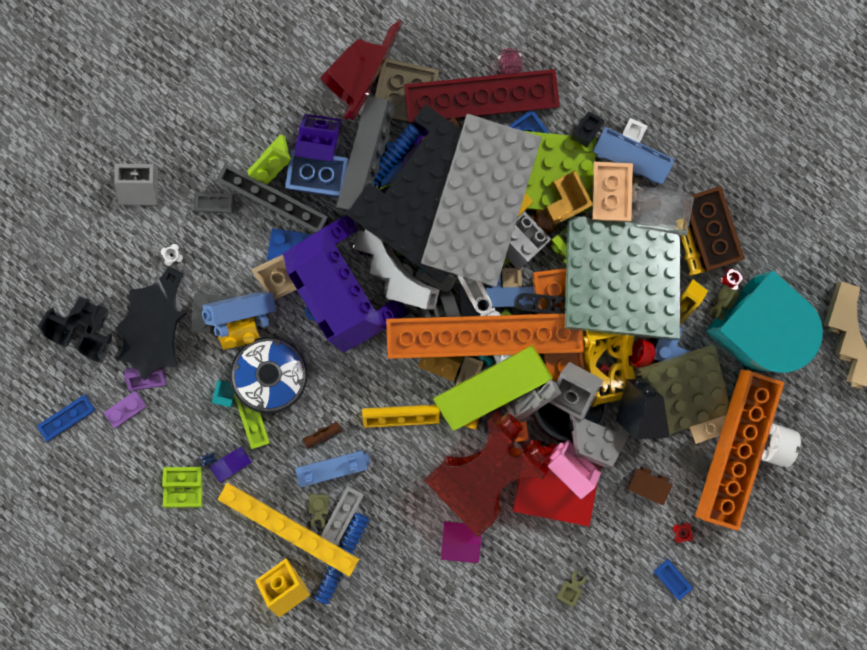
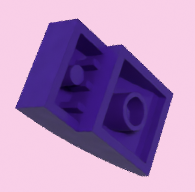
M304 114L299 126V134L295 141L294 156L333 162L340 136L342 119ZM308 117L328 119V120H335V121H338V122H337V123H335V122H328V121H326V120H320V119H319V120H314V119H308Z

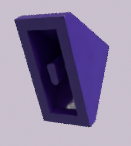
M241 446L211 465L210 469L219 483L252 463V461Z

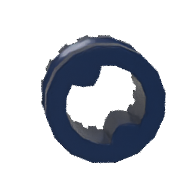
M215 452L198 457L202 462L200 466L217 462V459L214 458Z

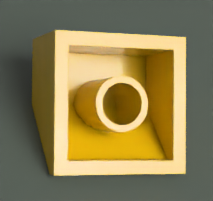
M287 558L255 580L267 607L279 618L310 596L305 583Z

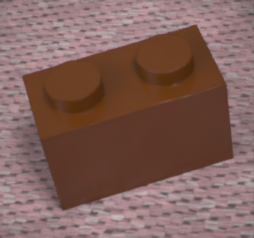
M643 466L640 469L635 467L626 489L664 506L673 484L668 482L669 478L658 474V477L651 475V470Z

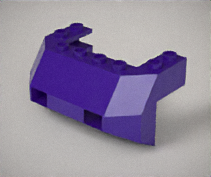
M344 216L283 253L288 276L327 340L343 353L385 330L386 319H401L408 314L404 304L395 300L384 304L377 310H374L336 247L337 243L358 231L354 221L348 216Z

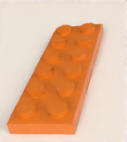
M566 268L532 273L535 294L565 297ZM539 299L538 307L542 310L546 309L548 305L546 299ZM551 299L552 307H559L560 311L565 308L562 300L561 303L555 304L553 303L554 299ZM582 352L543 354L544 364L553 377L552 381L556 383L568 362L585 370Z

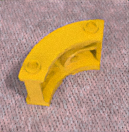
M584 331V352H582L584 368L587 372L604 380L601 385L602 392H606L607 384L609 385V395L600 396L598 392L592 407L598 404L621 400L623 392L615 393V387L624 391L626 379H635L633 365H629V356L632 355L635 336ZM605 350H607L609 355L617 358V362L609 369L608 377L596 367L599 357ZM616 370H618L619 376L615 375Z

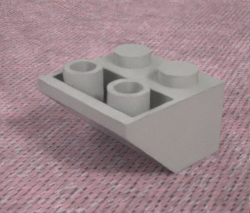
M115 164L114 183L119 205H158V167L156 165Z
M525 211L517 218L506 258L518 270L551 240Z

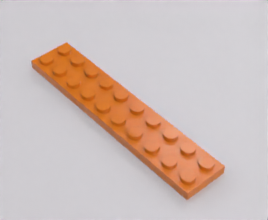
M565 314L386 319L388 359L514 355L531 345L534 346L538 354L584 352L583 331L565 329Z

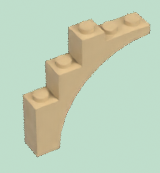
M837 282L823 326L828 327L829 332L835 334L841 332L835 354L840 355L839 359L851 362V359H853L846 381L851 383V387L862 390L863 387H867V348L861 336L857 319V301L860 287L845 282Z

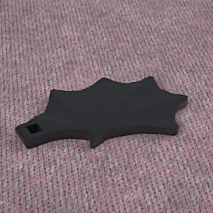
M167 267L165 273L153 285L129 291L131 300L130 310L126 318L117 326L124 341L118 360L132 364L138 369L143 380H147L157 369L164 367L176 368L178 366L174 348L175 332L179 320L187 313L185 310L178 312L176 308V293L184 273L171 267ZM170 276L175 277L174 282L168 281Z

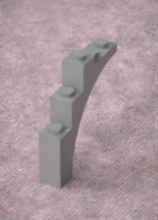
M366 229L365 231L358 230L354 240V249L374 254L370 262V274L390 279L386 286V298L423 309H435L439 290L415 278L404 267L395 250Z

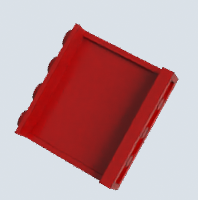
M530 439V443L525 442L526 446L515 502L512 508L513 512L590 526L597 484L583 499H580L548 467L551 460L549 457L554 452L553 449L557 444L549 443L548 447L541 445L542 442ZM593 463L599 470L601 469L600 465Z

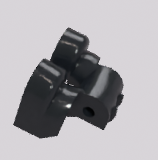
M79 296L66 318L56 312L53 307L46 311L38 325L44 337L64 347H68L74 336L73 331L78 325L85 327L84 335L81 336L75 348L83 356L99 363H103L109 351L108 347L112 342L111 333L107 334V336L99 333L108 317V309L101 304L96 306L90 303V299H85Z

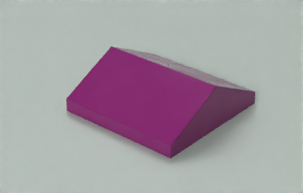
M444 521L441 560L479 563L482 525Z

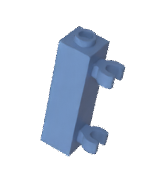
M501 275L496 287L485 288L491 300L492 308L515 307L514 299L518 294H535L534 287L501 288ZM524 296L523 299L519 300L522 307L526 304H532L533 306V301H526ZM482 300V304H486V308H488V302Z
M266 291L202 305V317L205 324L215 326V336L220 335V337L229 336L226 326L228 322L256 316V326L266 327L269 326L266 313L275 312L273 292Z
M364 450L300 466L295 468L299 485L303 487L367 470L371 462L368 453L364 454Z

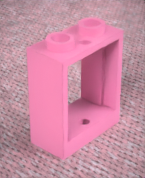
M568 439L565 443L560 442L553 449L554 452L549 457L551 460L548 467L580 499H583L596 487L601 471L592 462L575 456L574 444Z

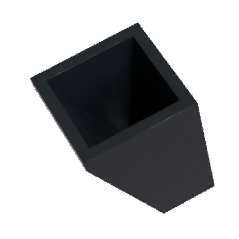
M643 378L626 379L616 421L635 439L668 438L669 428L664 397Z

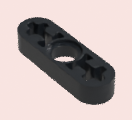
M521 293L514 299V305L520 311L565 314V308L560 311L559 307H552L551 300L554 299L553 303L555 304L561 303L562 300L563 304H565V297ZM524 296L526 301H533L534 309H532V304H526L522 307L519 300L523 299ZM541 298L546 299L548 303L544 310L538 307V301Z

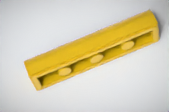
M436 404L362 408L364 428L440 424V410Z

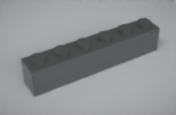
M371 96L366 98L336 206L344 212L349 211L368 183L374 186L375 175L380 167V157L385 150V139L390 132V121L395 114V105L387 99Z
M226 163L216 179L220 184L314 233L326 227L329 218L324 214Z

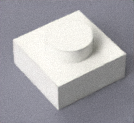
M630 118L622 135L640 143L647 126Z

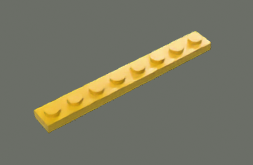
M226 483L217 499L349 577L360 560L358 557L230 483Z

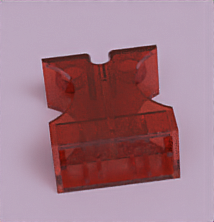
M497 410L488 420V441L481 451L466 457L447 455L424 479L477 537L496 521L501 511L500 493L507 484L525 477L544 479L549 470L547 461L550 459V455L546 449L536 441L530 445L527 443L522 448H516L513 443L523 430V427L512 414L506 413L502 416Z

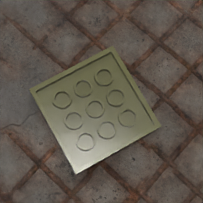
M714 344L639 368L642 378L650 386L656 388L657 392L664 397L669 435L727 414L729 402Z

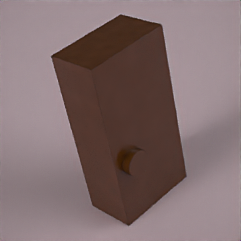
M721 186L682 199L706 272L745 259Z

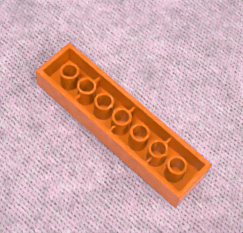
M740 369L695 517L739 531L785 382Z

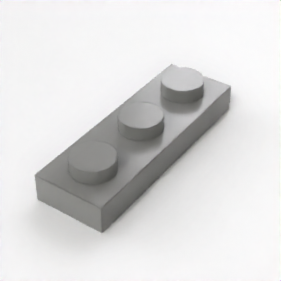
M347 485L321 537L338 545L364 496L363 493Z

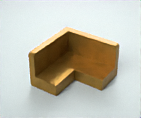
M576 171L551 182L559 200L544 209L552 225H555L593 206Z

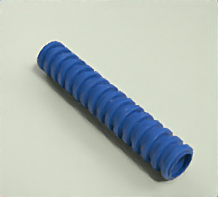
M409 123V127L404 129L405 132L400 134L401 137H397V141L392 143L393 146L388 147V152L385 151V155L380 157V167L375 175L374 187L379 185V181H383L382 178L387 176V172L390 173V168H394V164L398 163L397 160L402 159V155L406 154L405 151L410 150V145H414L413 142L418 140L417 137L422 136V132L413 124Z
M360 513L354 514L355 518H352V524H349L350 528L346 530L347 534H344V540H341V545H339L340 548L352 555L354 554L353 550L357 548L356 544H359L358 540L362 538L361 534L365 532L364 528H367L366 524L370 522L368 517ZM332 566L328 567V572L325 573L326 577L322 579L323 583H320V589H317V594L314 595V598L323 604L330 603L329 599H332V593H335L334 589L338 587L337 582H340V577H343V573Z

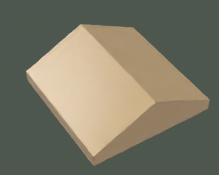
M283 255L252 269L253 274L266 292H273L274 300L297 290L287 274Z

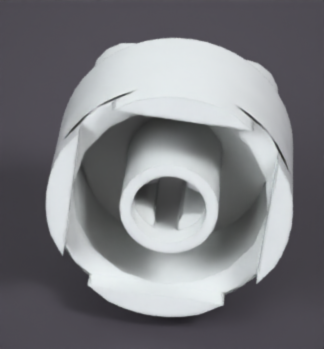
M772 423L761 460L781 467L791 466L798 456L796 448L801 445L800 434L792 429Z

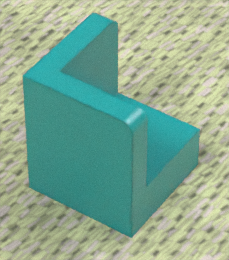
M217 380L212 403L233 407L235 393L230 382Z

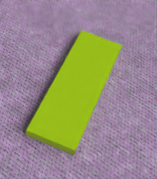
M531 345L435 396L433 400L454 431L547 383L553 377L534 346Z

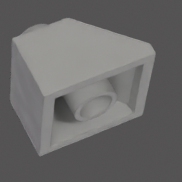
M568 362L556 383L561 394L549 403L583 421L604 380Z

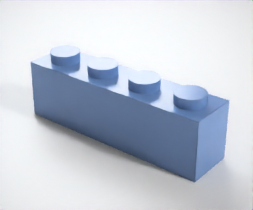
M604 127L593 150L599 158H607L613 161V163H633V174L643 175L655 184L660 183L663 185L674 162L673 158L607 127Z

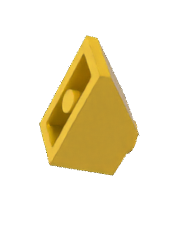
M694 279L680 293V325L702 303L708 292L707 289Z

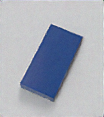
M668 558L653 570L678 601L693 589Z

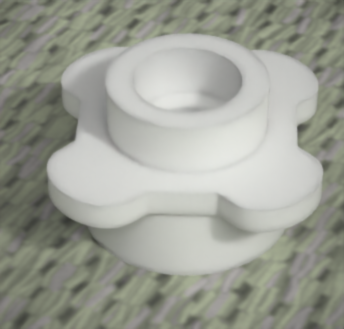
M176 244L161 250V255H163L167 266L183 260V256L179 253V246Z

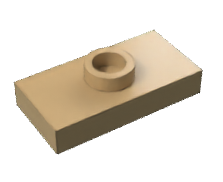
M726 415L691 426L689 429L694 444L720 436Z

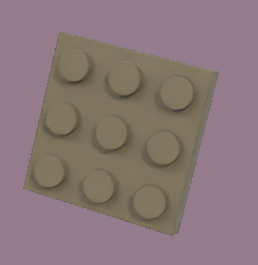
M387 58L380 71L375 97L387 99L395 105V114L391 119L408 123L404 84L437 81L439 70Z

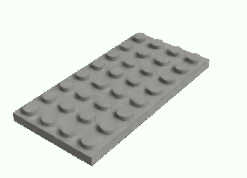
M466 115L421 264L490 286H497L542 137L477 116Z

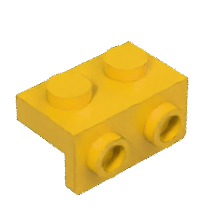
M255 316L226 323L229 336H218L223 350L253 343L255 339L260 338L255 324Z

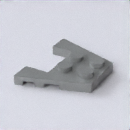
M550 379L540 391L537 387L506 403L505 406L511 419L518 423L559 396L561 391L556 382Z
M570 414V420L573 421L574 427L572 435L575 456L608 469L613 467L630 433L617 421L615 431L586 419L582 421Z

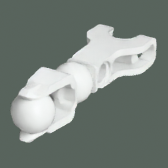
M456 275L473 307L481 314L479 316H501L500 312L492 308L491 300L481 282ZM480 300L488 302L487 310L481 311L478 309L477 304ZM512 355L493 356L496 362L499 363Z

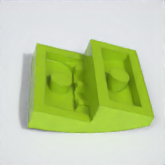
M163 467V508H202V467Z

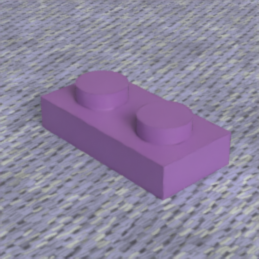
M134 391L105 411L104 414L112 426L117 428L147 406L138 392Z

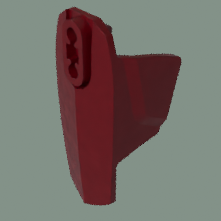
M401 19L390 26L382 45L357 39L320 77L321 81L336 96L347 103L348 107L343 115L345 120L348 118L354 120L370 93L369 89H371L401 29L404 22Z

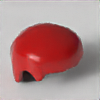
M639 338L632 347L630 363L639 368L651 365L656 355L654 345L649 340Z

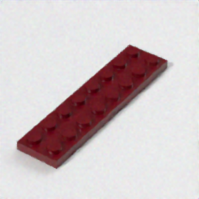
M556 69L404 84L408 124L416 123L413 120L425 104L447 120L453 117L455 119L466 118L467 114L478 117L560 107Z

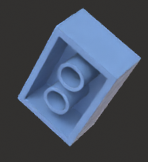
M291 150V160L289 161L285 186L287 191L339 198L349 159L334 156L332 162L294 156L295 150Z

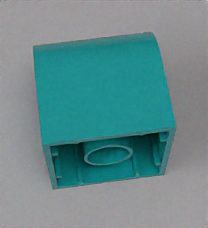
M773 270L755 275L739 292L741 295L732 309L725 311L724 319L721 321L716 318L704 331L742 366L757 372L775 373L792 372L806 366L819 351L823 336L822 323L815 308Z

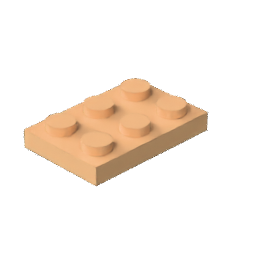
M593 163V221L631 222L633 163Z

